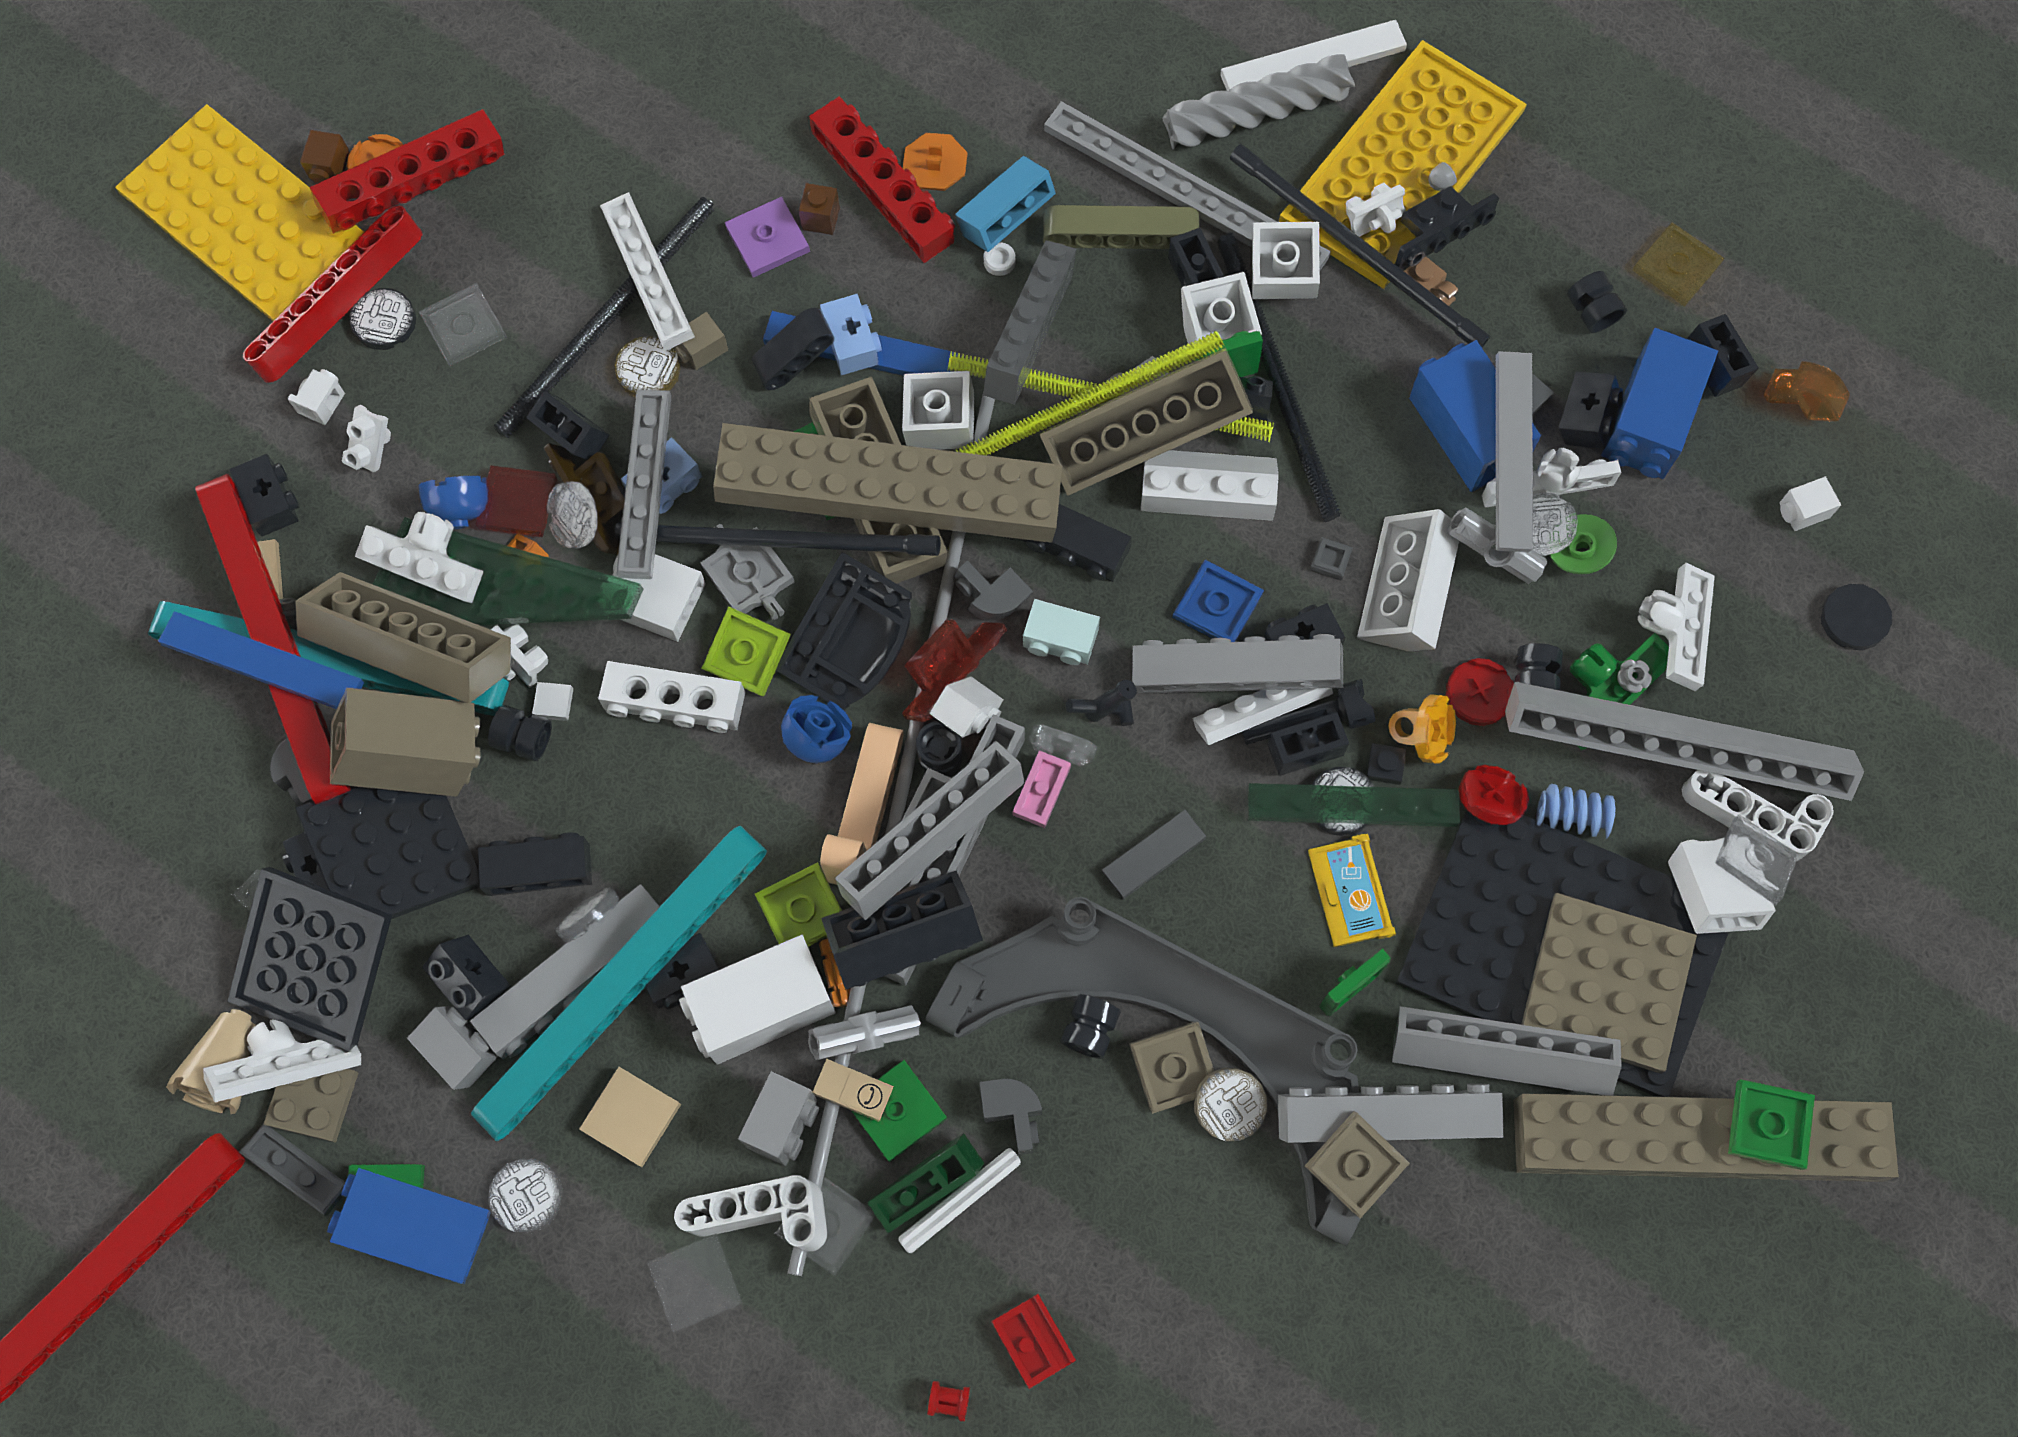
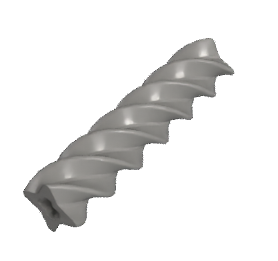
M1335 54L1321 59L1318 63L1298 65L1287 73L1277 72L1269 74L1258 82L1240 83L1229 91L1211 92L1200 100L1182 101L1167 109L1166 114L1163 116V122L1168 131L1173 150L1178 143L1194 147L1199 145L1207 134L1219 138L1228 136L1237 124L1245 128H1255L1266 115L1275 119H1283L1291 113L1295 106L1304 110H1312L1320 104L1324 97L1334 101L1344 100L1348 96L1349 88L1355 87V83L1349 73L1346 56L1344 54Z

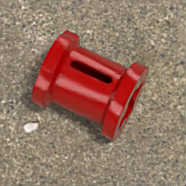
M933 1381L927 1415L934 1416L935 1413L957 1416L959 1421L965 1422L970 1387H964L960 1390L940 1386L939 1382Z

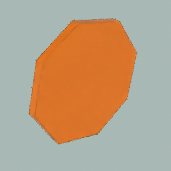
M925 133L905 147L903 170L907 168L911 171L920 189L945 191L965 176L968 153L950 134Z

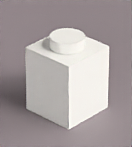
M1826 476L1789 490L1780 501L1782 517L1791 524L1794 531L1831 518L1841 506Z

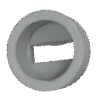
M1445 162L1438 164L1429 174V184L1437 191L1452 187L1457 182L1453 169Z

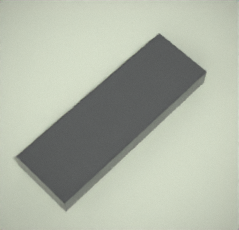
M1184 810L1102 869V874L1123 900L1206 840V835L1188 812Z
M262 1125L239 1152L325 1217L343 1197L341 1196L345 1185L343 1180L267 1125Z

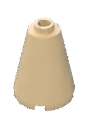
M231 1009L230 1013H221L169 1079L166 1086L169 1092L175 1094L176 1090L179 1089L186 1093L183 1100L192 1105L217 1113H223L225 1107L230 1108V1114H235L240 1106L241 1096L214 1102L204 1081L203 1068L250 1057V1052L247 1048L249 1046L247 1036L255 1027V1024L250 1021L252 1017L237 1009Z

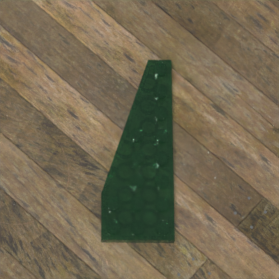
M404 517L396 534L397 537L405 538L408 535L413 519ZM452 531L446 548L447 555L454 560L484 571L472 603L462 601L380 567L373 582L375 586L477 625L631 619L644 590L641 584L456 531Z

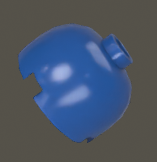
M481 476L445 478V481L439 482V486H435V480L426 481L418 485L424 511L427 514L440 517L443 521L445 519L453 524L454 529L469 527L468 521L478 518L485 511L488 503V488L485 477L482 479Z
M814 695L800 696L791 702L781 725L783 742L791 753L803 761L815 764L826 763L837 757L844 750L851 737L852 722L846 712L837 704L831 701L827 705L817 702L818 696Z

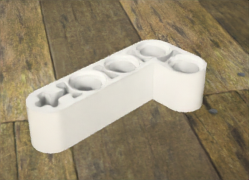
M1697 770L1682 787V796L1691 806L1787 861H1798L1816 847L1834 812L1830 800L1825 796L1812 794L1801 801L1789 814L1721 774ZM1701 784L1705 786L1703 789L1704 792H1702L1699 789L1701 787ZM1720 793L1721 796L1715 800L1714 798ZM1727 800L1734 801L1739 807V812L1732 811L1727 805ZM1806 808L1815 811L1818 820L1811 819L1806 813ZM1758 818L1765 819L1769 823L1771 830L1763 829L1759 824ZM1790 836L1800 840L1802 849L1792 845Z
M789 1176L687 1198L678 1204L674 1214L676 1225L680 1229L698 1237L782 1220L785 1239L789 1244L805 1251L818 1250L827 1238L821 1189L817 1184L801 1176ZM802 1187H806L805 1199L801 1203L796 1204L795 1195L797 1191ZM770 1194V1206L766 1210L761 1211L762 1199ZM732 1202H735L736 1211L732 1217L727 1219L726 1209ZM699 1212H702L706 1215L699 1216ZM810 1223L811 1233L806 1240L801 1241L799 1237L800 1230L804 1225Z

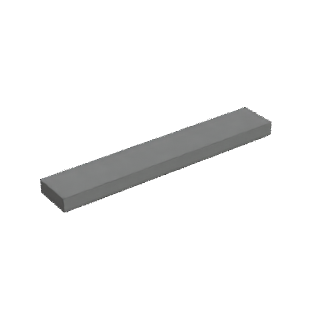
M1499 351L1496 354V551L1529 553L1533 550L1532 353Z
M637 389L616 572L618 578L652 579L671 405L670 391Z

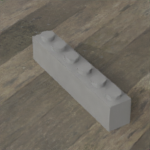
M1330 634L1315 635L1312 640H1300V637L1293 635L1281 636L1279 641H1265L1263 637H1247L1244 639V642H1231L1228 638H1213L1210 640V643H1197L1193 639H1180L1176 641V644L1163 645L1162 641L1147 640L1143 642V645L1133 646L1132 682L1136 686L1138 693L1343 688V646L1340 639H1335Z
M995 741L835 877L842 897L865 920L1024 784L1020 762Z
M640 884L470 1022L496 1055L502 1059H505L507 1056L512 1058L526 1048V1041L536 1033L543 1034L555 1021L554 1018L569 1006L660 906Z
M1400 1006L1394 1034L1392 1062L1613 1096L1621 1070V1042L1618 1039Z
M1450 1084L1432 1085V1091H1419V1086L1397 1085L1396 1092H1383V1086H1361V1093H1348L1347 1087L1333 1086L1325 1087V1093L1312 1094V1088L1292 1087L1289 1088V1094H1278L1279 1139L1288 1143L1326 1142L1353 1111L1357 1112L1385 1140L1503 1138L1502 1093L1489 1090V1084H1467V1090L1454 1091V1085Z

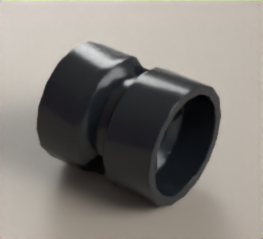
M1604 271L1593 272L1583 277L1567 292V296L1575 309L1583 311L1581 319L1590 333H1597L1611 327L1621 320L1627 312V308L1619 295L1611 293L1614 288Z
M1531 643L1520 646L1518 648L1516 664L1517 670L1520 673L1515 676V682L1560 691L1561 679L1557 674L1562 671L1563 651L1556 646L1543 643Z
M502 705L492 720L488 744L492 748L507 753L515 749L517 756L538 761L543 756L550 740L552 722L548 718L531 714L527 718L523 710Z
M941 721L925 725L916 739L918 760L922 769L926 772L929 768L947 777L954 774L960 768L962 762L960 735Z
M1078 994L1071 1012L1075 1022L1067 1024L1060 1043L1083 1055L1103 1059L1110 1042V1038L1106 1033L1114 1031L1121 1010L1096 997Z

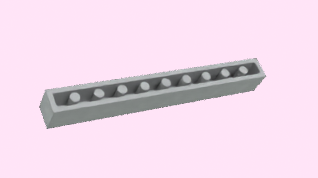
M1519 682L1514 683L1505 709L1509 732L1852 801L1864 774V770L1854 750Z

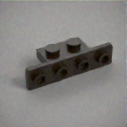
M548 443L544 449L549 456V465L564 483L563 489L568 495L565 484L570 486L577 485L578 483L582 487L578 490L587 491L586 494L589 498L587 500L590 501L587 503H591L593 510L595 508L593 514L597 516H593V520L595 517L597 525L594 527L596 533L594 534L593 532L594 544L604 553L618 555L620 542L615 538L612 525L623 517L626 490L606 455L596 452L578 468L566 448Z

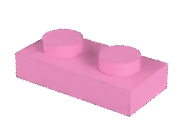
M1039 750L1014 807L1013 816L1045 828L1069 773L1071 763Z

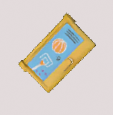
M1368 834L1352 836L1351 840L1308 850L1334 947L1373 938H1390L1396 935L1395 928L1392 927L1372 856Z

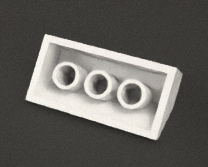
M1169 450L1144 461L1141 511L1273 521L1278 491L1277 458Z
M1440 509L1385 517L1357 635L1358 639L1405 651L1436 649L1459 540L1451 536L1447 530L1451 523V518Z

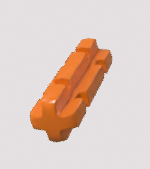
M827 938L822 940L819 946L821 956L826 958L823 960L828 988H832L833 991L830 992L831 1003L833 1007H845L848 1003L850 989L845 990Z

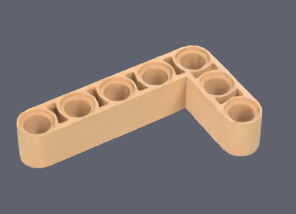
M873 723L868 724L838 836L827 834L822 847L820 865L828 883L837 885L835 877L877 842L903 743L904 731L901 729Z

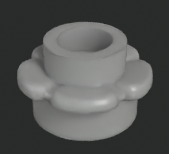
M1630 659L1621 664L1617 679L1619 685L1624 690L1638 693L1641 692L1642 688H1647L1650 685L1652 676L1649 674V667L1645 662L1641 660L1635 662ZM1633 673L1638 675L1637 679L1632 677Z

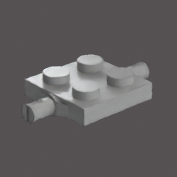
M722 524L716 525L717 528H723ZM720 545L713 555L700 562L702 568L730 607L743 613H748L755 607L763 605L773 620L778 619L777 613L780 617L784 614L785 611L774 597L778 592L794 583V579L771 547Z

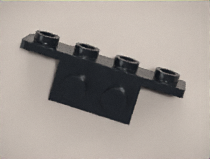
M1450 186L1403 212L1400 222L1416 238L1400 247L1395 265L1402 270L1409 266L1414 267L1424 257L1433 252L1438 253L1443 250L1450 242L1457 238H1464L1471 230L1480 225H1487L1496 215L1495 209L1499 197L1493 193L1478 203L1471 205Z

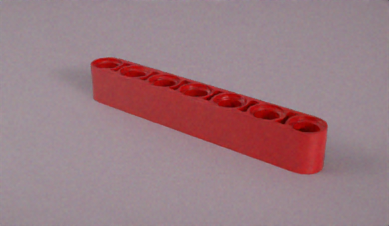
M394 206L388 209L248 345L243 353V358L264 382L270 383L281 378L366 292L419 242L422 237V230L403 206Z

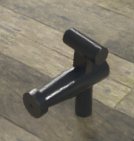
M1122 680L1114 689L1103 693L1094 700L1068 699L1066 701V710L1070 713H1085V716L1091 722H1098L1109 714L1119 715L1121 726L1133 725L1131 699L1136 696L1137 689L1130 680Z

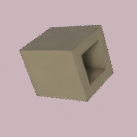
M707 312L689 322L695 338L674 347L684 363L690 361L696 370L728 351L724 334Z

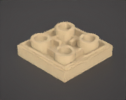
M618 1067L579 1130L638 1166L643 1167L681 1104L621 1067Z

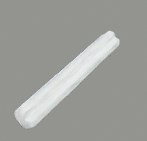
M1011 1148L1006 1149L980 1170L975 1177L964 1183L900 1235V1244L908 1253H913L1017 1168L1021 1163L1020 1158Z

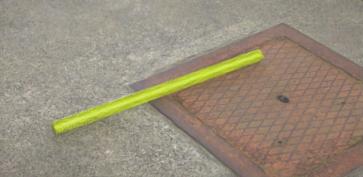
M1214 331L1209 335L1207 334L1206 338L1203 336L1202 339L1199 338L1194 343L1191 342L1186 346L1183 345V349L1179 347V350L1176 349L1175 352L1172 350L1171 353L1168 352L1167 355L1160 356V359L1157 357L1156 361L1153 359L1148 364H1142L1141 368L1137 366V370L1133 368V371L1130 370L1129 373L1126 371L1125 374L1122 373V377L1118 375V379L1117 377H1114V380L1111 378L1110 382L1108 380L1106 383L1103 382V386L1099 384V388L1097 385L1095 389L1091 387V391L1090 389L1087 392L1084 391V395L1080 392V396L1076 394V398L1072 396V399H1068L1069 402L1065 399V403L1061 401V405L1057 403V407L1054 404L1053 408L1049 407L1050 410L1046 408V412L1042 410V414L1039 411L1038 415L1034 414L1035 417L1031 415V419L1027 417V421L1025 418L1023 422L1019 420L1020 424L1016 422V426L1012 424V428L1008 425V429L1004 427L1005 431L1001 429L1000 433L997 430V435L993 432V436L989 434L990 438L985 436V440L982 437V441L979 439L978 443L974 441L975 445L971 442V446L967 444V448L963 446V450L959 448V451L961 453L987 456L991 452L998 451V448L1002 449L1006 445L1013 444V441L1017 442L1021 438L1025 439V437H1028V434H1036V431L1040 432L1044 428L1047 429V426L1051 427V424L1055 425L1059 421L1062 422V419L1066 420V417H1073L1074 414L1081 413V410L1085 411V408L1087 410L1089 407L1093 408V405L1096 406V403L1100 404V401H1108V398L1112 399V397H1115V394L1119 396V392L1123 394V391L1127 392V389L1130 391L1131 388L1134 389V385L1138 387V383L1142 385V382L1146 383V380L1148 382L1150 379L1154 380L1153 376L1157 378V374L1158 376H1161V373L1165 375V371L1166 373H1169V370L1173 371L1172 367L1176 370V366L1180 368V364L1184 366V362L1185 364H1188V361L1191 363V359L1195 361V357L1199 359V355L1203 357V353L1207 355V352L1211 354V350L1215 352L1214 348L1219 350L1218 346L1222 349L1223 341L1218 331Z
M951 351L947 370L970 371V376L974 375L975 377L985 378L988 359L984 363V358L980 362V357L976 361V357L974 356L972 360L971 355L969 359L968 355L964 358V354L960 358V353L956 357V352L952 356ZM1031 369L1023 387L1026 386V388L1030 387V389L1034 388V390L1038 389V391L1042 390V392H1054V394L1058 393V395L1062 394V396L1066 395V397L1070 396V398L1074 396L1076 398V394L1080 396V392L1084 395V391L1087 392L1088 389L1091 391V387L1095 389L1097 383L1094 386L1093 382L1089 385V382L1087 381L1085 384L1084 380L1082 383L1081 380H1078V383H1076V379L1072 382L1073 379L1070 378V381H1068V377L1064 381V376L1060 380V375L1056 379V374L1052 378V373L1048 377V372L1044 376L1043 371L1040 375L1039 370L1036 374V370L1032 373ZM1245 416L1243 420L1242 418L1223 427L1224 432L1228 428V433L1232 429V434L1236 430V435L1240 431L1241 436L1244 432V436L1248 433V437L1252 434V438L1256 435V439L1260 436V440L1264 437V441L1268 438V442H1270L1274 422L1271 425V422L1267 424V421L1263 423V420L1259 422V419L1255 421L1254 418L1251 420L1250 417L1247 419Z

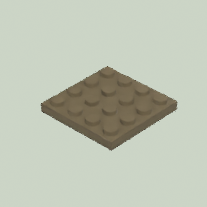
M1556 893L1553 897L1521 1025L1618 1039L1621 1042L1622 1062L1657 1073H1664L1668 1063L1697 935Z

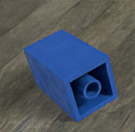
M1654 328L1637 358L1623 395L1622 405L1615 417L1612 434L1608 436L1601 456L1608 458L1610 462L1618 460L1620 466H1629L1640 470L1647 477L1664 479L1682 452L1718 350Z
M1475 340L1467 345L1461 343L1453 347L1446 356L1438 360L1431 358L1425 361L1419 367V372L1409 397L1471 492L1487 485L1488 482L1496 478V368L1478 341ZM1532 423V445L1534 451L1541 435Z
M358 1168L356 1175L349 1174L341 1196L347 1198L342 1212L335 1210L327 1229V1233L333 1234L330 1242L465 1284L489 1220L490 1210Z

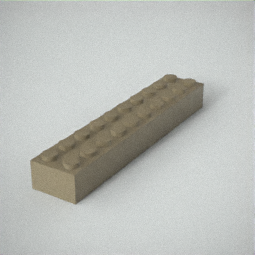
M722 423L713 488L715 502L1052 543L1057 526L1062 465Z
M1521 1094L1513 1100L1517 1173L1885 1182L1899 1177L1892 1103L1814 1101L1807 1169L1799 1170L1728 1154L1734 1099Z

